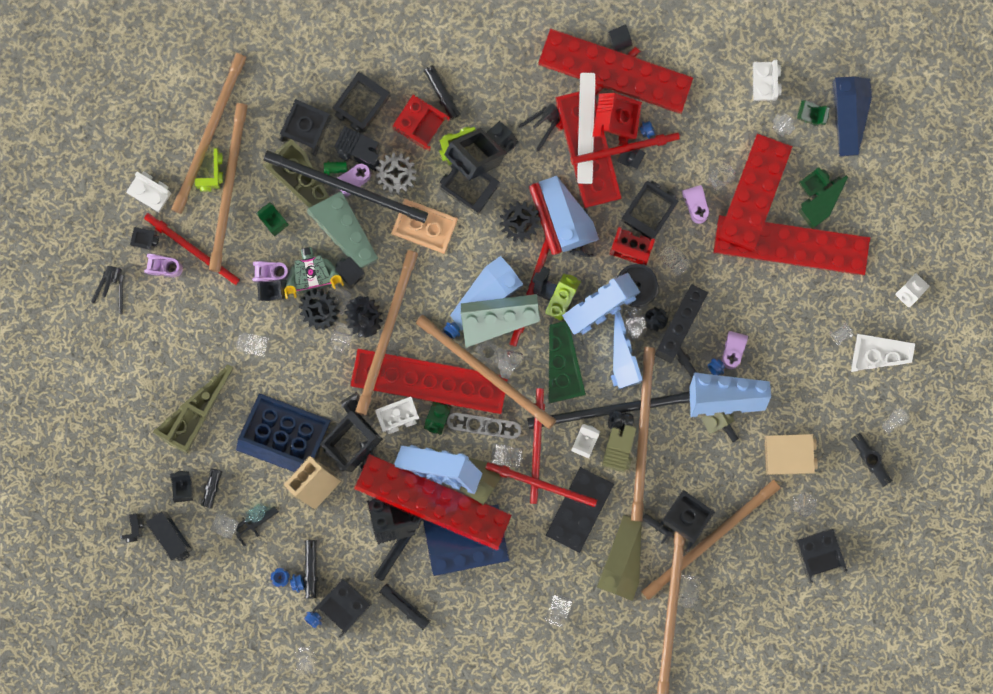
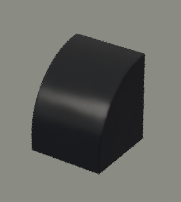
M626 24L608 31L607 37L613 50L620 52L632 46V40Z

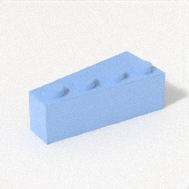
M628 273L612 279L607 285L598 289L599 292L588 296L585 302L577 304L562 315L574 335L580 332L582 335L592 329V324L596 323L598 325L607 319L605 317L607 314L611 313L613 315L621 310L620 306L622 304L628 305L636 300L635 296L640 291Z
M694 373L689 386L691 417H698V414L711 416L720 412L732 414L733 411H741L742 413L765 411L771 398L770 381Z
M401 445L394 463L397 468L408 470L424 478L427 477L428 480L442 485V482L457 490H460V487H464L468 490V493L475 494L483 474L469 460V457L464 454L458 453V455H453L447 451L436 452L431 448H425L424 450L414 445L409 447Z

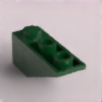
M847 175L843 178L838 176L831 182L832 186L830 188H822L816 193L817 197L811 201L809 198L801 204L802 208L799 210V213L811 229L817 227L830 216L848 179Z

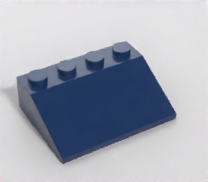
M259 393L239 435L236 451L296 472L310 456L316 460L321 447L320 443L324 440L331 420Z
M498 504L492 505V507L499 509ZM423 519L433 576L509 561L505 536H503L498 550H495Z

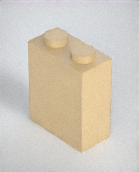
M813 434L765 436L766 475L815 473V469L818 468L817 458H814V450H817L816 438L813 439Z
M310 456L288 479L284 486L296 498L316 509L340 484L341 480L330 469Z

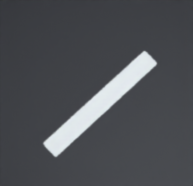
M580 73L578 155L593 152L595 73ZM593 160L578 163L577 183L592 184Z

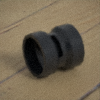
M617 410L611 411L608 417V427L610 429L616 428L623 432L625 425L633 427L634 417L632 414H622Z

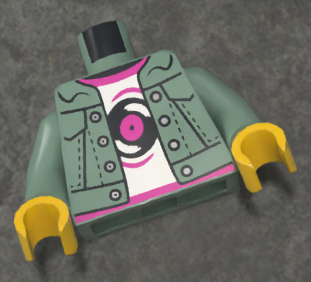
M306 247L301 249L302 260L295 261V265L290 269L284 292L286 299H288V294L291 293L296 298V292L300 294L315 288L318 290L331 286L336 289L335 285L337 283H341L342 286H344V283L339 273L335 270L336 267L328 259H323L322 256L314 257L312 247Z

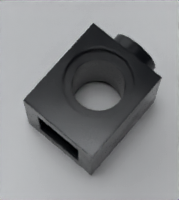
M350 257L347 259L342 258L336 264L337 268L335 270L351 289L365 277V272Z

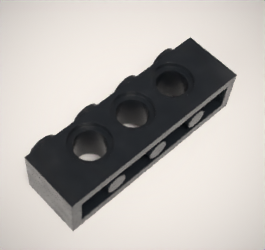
M693 284L690 285L655 352V356L669 363L673 362L708 292Z

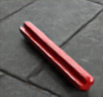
M532 184L529 186V190L536 210L539 212L538 216L541 218L540 222L551 254H560L562 248L540 184Z

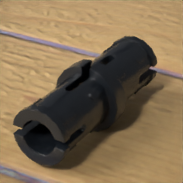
M210 468L207 484L204 485L205 491L201 506L213 508L216 493L220 489L218 486L223 471Z

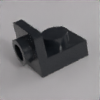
M640 149L621 153L617 162L631 170H637L646 153Z

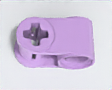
M358 164L339 176L338 179L360 187L370 179L371 172L366 165ZM360 169H361L362 171H365V170H366V172H365V175H366V176L363 177V178H362V176L357 177V176L359 175V172H358V171H359ZM342 191L344 197L350 195V193Z
M699 185L682 190L691 219L698 224L705 222L709 215V209L702 186ZM697 210L704 212L702 217L696 215Z
M147 254L148 263L144 273L168 277H178L182 273V264L176 259L156 254ZM176 263V270L169 272V266Z
M253 262V266H255L253 282L287 280L290 270L283 263ZM281 267L284 268V275L281 277H277V269Z
M729 331L722 362L725 368L734 369L741 362L748 336ZM731 355L734 356L733 359L736 360L732 364H730V360L727 359Z

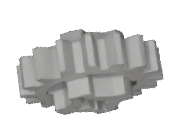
M393 153L392 158L386 155L385 162L383 160L379 161L382 166L376 167V170L380 173L375 176L376 178H381L378 181V185L384 184L382 189L384 191L389 189L390 194L395 190L400 195V190L402 189L406 193V187L412 188L411 181H416V177L413 174H416L417 170L412 169L415 166L414 162L408 163L410 158L406 157L403 159L402 153H400L399 157H396L395 153ZM398 162L403 163L407 168H402ZM391 163V167L385 170L386 166ZM394 170H398V172L401 173L398 174L397 178H395L394 175H391L394 173ZM408 177L407 181L401 185V181ZM385 179H390L394 182V186L388 184Z

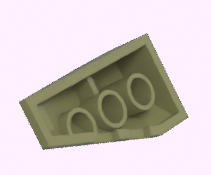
M292 139L274 152L282 155L284 158L314 169L305 151ZM268 162L262 165L308 208L329 198L325 187L317 180Z
M431 448V449L435 450L436 452H441V451H442V450H439V449ZM469 458L483 474L475 494L468 493V490L464 487H460V490L484 505L502 477L496 472L485 469L487 462Z
M623 515L596 586L633 601L640 579L641 521H632L631 517Z

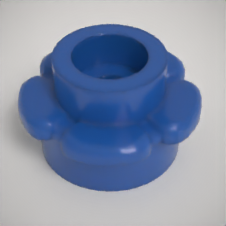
M643 121L640 131L643 137L647 136L648 139H651V136L655 135L654 128L650 121Z
M447 322L443 332L453 340L460 336L459 326L454 322Z
M711 359V362L707 365L711 374L723 375L725 369L723 362L719 359Z
M277 568L275 572H272L271 580L273 585L284 587L288 584V579L290 578L288 571H284L283 568Z
M294 574L293 579H290V585L292 590H296L298 593L305 589V583L301 574L297 576Z
M307 612L304 620L313 628L322 625L320 621L322 617L317 612Z

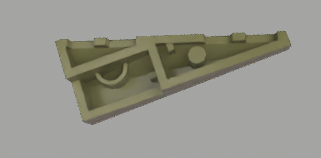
M227 364L221 372L182 404L175 413L169 416L158 428H155L153 433L169 445L187 454L234 368Z

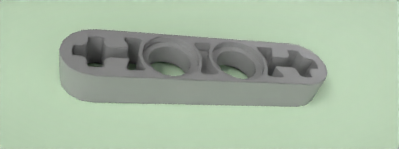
M452 413L447 419L449 428L455 431L507 439H516L521 434L520 425L513 421L461 413ZM457 416L458 420L464 421V417H467V429H462L463 424H457V427H453V423H450V420ZM473 419H477L480 422V427L477 430H472L469 427V423ZM491 422H496L499 425V430L496 433H491L488 430V425ZM502 423H506L505 428H511V425H515L518 433H514V436H511L509 431H504L505 435H501Z

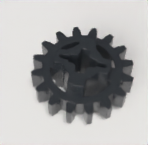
M516 201V206L510 203L509 210L503 209L506 214L500 215L504 222H500L499 225L505 227L502 233L508 232L506 237L510 239L513 236L514 242L520 239L524 243L525 238L531 241L530 235L537 236L535 229L541 228L537 224V222L541 221V218L536 217L539 214L538 210L533 211V205L527 207L528 203L525 201L523 205ZM523 210L528 211L531 217L525 216ZM515 212L514 216L509 219L510 215ZM519 218H522L523 221H525V222H522V224H521L522 226H519V225L516 223V222H519ZM531 226L530 230L526 232V229ZM509 228H516L518 234L513 233Z
M315 288L305 293V296L300 299L302 304L299 305V308L303 309V311L299 314L305 316L303 322L308 321V327L315 325V330L320 328L325 330L334 325V322L339 319L336 316L340 313L336 309L339 303H334L336 297H330V291L324 293L323 288L318 291Z
M359 296L351 299L350 304L346 305L348 310L344 311V314L348 315V318L344 319L345 322H349L347 328H353L352 334L358 333L359 338L363 336L367 338L377 334V330L381 329L379 323L383 322L379 318L382 315V312H378L380 306L374 305V299L369 301V296Z

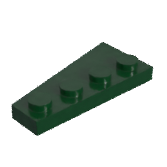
M566 321L550 324L548 404L585 396L586 393L570 327Z

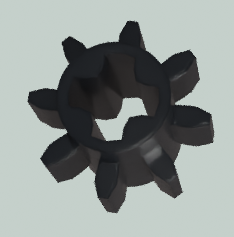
M657 307L649 309L644 317V320L648 322L646 327L656 332L664 329L668 323V318L665 317L667 312Z

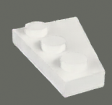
M857 334L851 372L912 363L915 343Z

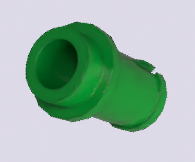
M327 160V162H324L325 174L347 172L346 161L329 162Z

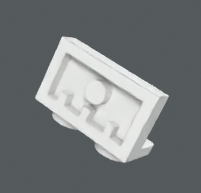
M773 60V62H753V101H776L778 95H781V84H778V77L781 76V65H778L777 60Z
M144 171L142 174L136 172V177L126 193L155 211L160 212L171 195L170 191H168L169 187L160 181L158 184L152 181L153 177Z
M412 397L375 410L382 431H387L388 434L399 431L398 427L406 425V428L417 424L416 420L419 419Z

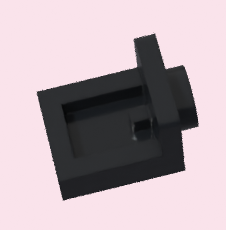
M498 121L486 132L506 154L519 143L513 132L501 121Z
M134 227L130 246L153 251L154 246L157 247L159 242L157 232L152 229L147 230Z
M543 266L541 271L536 272L533 277V294L551 300L557 285L548 281L550 269Z
M287 280L258 282V300L272 302L286 299L284 290Z
M189 471L171 473L170 479L172 481L174 503L193 501V485Z
M140 514L129 515L131 534L120 535L122 540L126 539V543L136 542L138 537H142L144 519L140 517Z

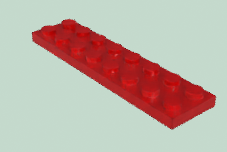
M551 28L538 62L540 66L580 79V73H595V85L679 114L683 111L693 81V77Z
M723 215L718 216L713 250L715 254L863 276L866 273L870 237L765 222L756 248L752 251L718 238L726 218Z
M357 348L351 387L364 389L375 355L374 351ZM385 354L373 390L500 415L502 414L505 393L476 370ZM498 375L508 382V376Z
M370 454L354 487L357 491L495 550H498L512 517L511 514L485 503L483 505L469 496L427 478L415 475L408 470L397 468L394 464Z

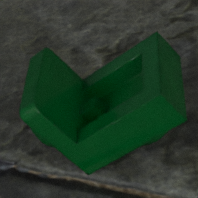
M803 100L800 104L797 119L815 126L825 125L829 119L830 107L819 106Z
M818 167L802 179L799 185L808 197L811 198L830 183V176L825 169L821 170Z
M271 202L263 206L256 213L274 237L289 226Z
M433 402L427 415L424 429L431 433L442 435L451 407Z

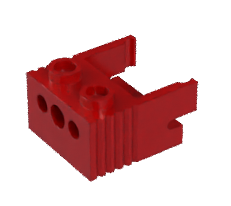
M617 93L599 94L592 137H602V132L604 131L619 135L618 145L628 144L629 139H636L642 102Z
M413 94L393 124V130L407 139L409 138L410 141L421 148L430 151L431 146L428 145L444 120L447 119L449 122L450 117L430 104L427 105L426 102L424 103V101H421V99H418Z
M619 227L610 255L646 266L656 239H650L645 236H640L639 238L633 236L632 232ZM634 242L637 247L632 248L629 243Z

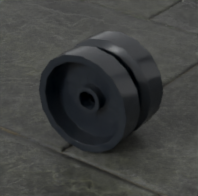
M632 264L622 269L617 277L628 273L634 283L638 282V284H641L640 288H638L640 293L635 296L636 300L628 304V306L641 308L652 303L659 289L654 272L642 264Z

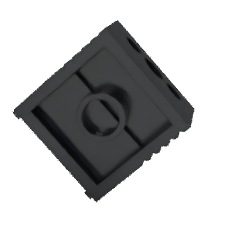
M295 99V103H293L292 109L288 114L289 116H287L280 132V141L284 142V138L288 137L313 148V153L311 154L316 156L333 116Z
M344 126L334 145L338 157L345 161L351 159L359 164L366 165L369 169L377 171L376 167L380 165L379 160H377L381 150L379 142Z
M683 490L655 531L658 532L664 524L669 526L690 541L686 546L687 549L684 551L687 553L715 511Z
M379 499L367 501L373 532L378 545L390 542L391 540L414 536V530L419 529L418 522H412L409 512Z
M834 528L794 540L809 583H813V575L838 567H842L844 569L843 572L848 571L839 543H837L838 540L836 539Z
M342 578L341 582H338V585L331 590V593L326 595L312 612L315 613L316 610H321L342 630L341 635H339L341 638L372 604L349 582Z

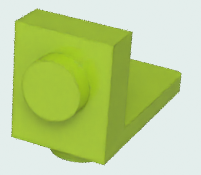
M465 127L459 133L454 135L452 133L447 134L439 140L442 148L439 151L442 161H447L448 166L452 165V163L444 154L450 142L475 131V127Z
M218 148L213 149L214 178L195 179V187L200 189V192H211L212 189L220 188V183H223V172H220V164H223V153H219Z
M563 274L545 313L562 321V315L566 313L581 281L577 280L573 275Z

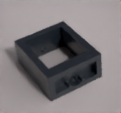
M358 71L332 107L335 112L334 116L341 121L347 120L350 122L349 126L356 132L361 130L365 133L391 97L390 92ZM358 83L380 98L362 123L341 109Z
M479 128L450 142L444 156L470 181L500 166L506 152L482 128ZM474 143L488 158L478 162L465 147Z
M452 164L450 174H445L440 181V184H442L440 189L473 213L479 215L499 187L500 182L488 173L480 175L479 177L489 184L473 205L448 188L459 173V170Z
M654 181L645 182L621 219L623 223L650 239H655L679 202L676 200V195L669 191L664 192L660 189L661 186ZM647 190L670 204L655 230L631 216V213Z
M351 410L320 444L325 448L323 450L328 457L335 459V464L341 471L353 472L383 438L360 414ZM355 425L369 441L348 461L334 445Z
M161 511L146 521V524L171 561L182 562L191 556L189 552L192 551V548L168 512Z

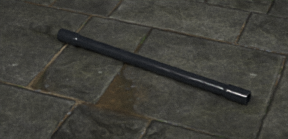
M269 150L266 151L263 159L265 162L286 168L381 205L421 223H425L428 213L391 200L284 158L282 155Z
M690 391L651 398L650 408L690 403ZM641 400L550 416L556 420L555 424L607 416L613 410L620 411L621 413L640 410ZM535 417L527 418L529 429H534Z

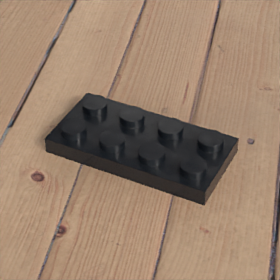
M580 467L569 490L596 499L595 507L564 497L545 536L580 553L614 484Z

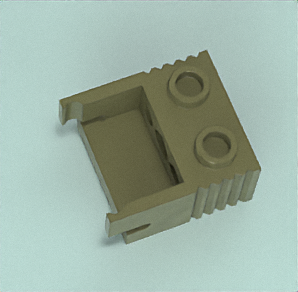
M625 425L621 437L619 436L620 429H611L601 467L622 473L626 469H630L632 457H629L636 428Z

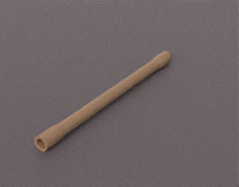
M236 53L230 72L183 185L171 208L174 212L182 214L188 195L222 113L247 57Z
M242 103L236 104L218 223L209 264V271L220 272L222 251L243 125L248 105Z
M407 250L402 265V272L362 395L359 398L355 413L363 416L367 415L375 383L411 272L415 266L418 253Z
M424 315L418 318L416 324L434 336L516 401L548 429L552 428L556 422L552 416L537 407L441 331Z
M644 347L643 379L634 500L631 514L632 521H643L652 375L655 361V348Z
M772 480L754 498L683 557L681 571L761 503L781 488L777 482ZM672 567L641 591L647 600L651 599L671 580Z
M676 531L657 694H668L670 685L669 676L683 551L686 538Z

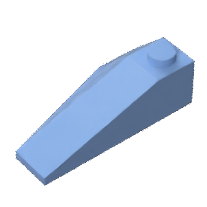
M558 176L539 182L563 252L599 240L593 221Z
M500 256L483 269L450 316L462 331L461 303L508 298L521 289L523 283Z
M620 311L614 314V375H611L613 386H618V390L642 382L636 358L631 354V343L626 337L627 332Z

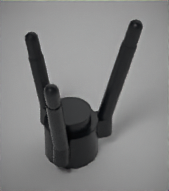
M552 103L518 125L519 128H522L539 116H542V118L533 125L534 129L544 121L547 123L552 122L536 151H540L553 128L560 121L558 118L560 116L558 108Z
M107 266L91 303H95L105 282L103 298L107 295L110 283L117 284V281H119V314L123 313L124 275H121L122 269Z

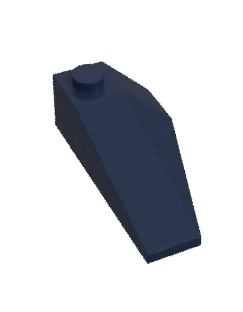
M856 76L838 77L833 80L832 85L839 157L859 155L872 100L871 81L869 78Z

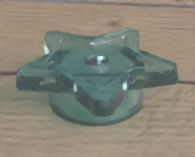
M259 503L256 504L253 509L246 511L248 516L245 521L249 522L251 520L253 523L260 521L265 516L264 510L267 507L261 506Z

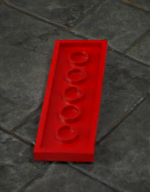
M580 91L555 98L570 157L578 156ZM595 99V106H594V123H595V117H596V112H597V108H598V107H597V103H596V99ZM602 132V137H594L593 152L608 149L604 132ZM611 156L593 160L592 184L578 183L584 209L622 199ZM574 164L573 168L577 179L578 164Z
M760 134L756 135L718 236L719 239L752 251L755 250L793 146Z

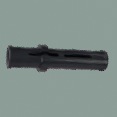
M431 65L430 68H425L423 71L440 100L439 104L444 107L450 120H453L454 117H459L461 113L453 102L454 98L448 93L435 66Z
M305 540V577H303V581H305V599L317 598V540Z
M388 583L379 591L380 594L402 611L408 620L411 619L422 630L430 623L431 620L419 612L417 606H412Z

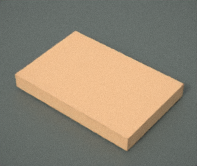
M404 199V205L427 212V219L425 223H421L399 213L391 235L445 254L458 218Z

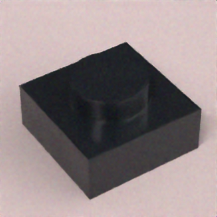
M357 392L341 401V405L347 414L351 410L356 411L360 398Z

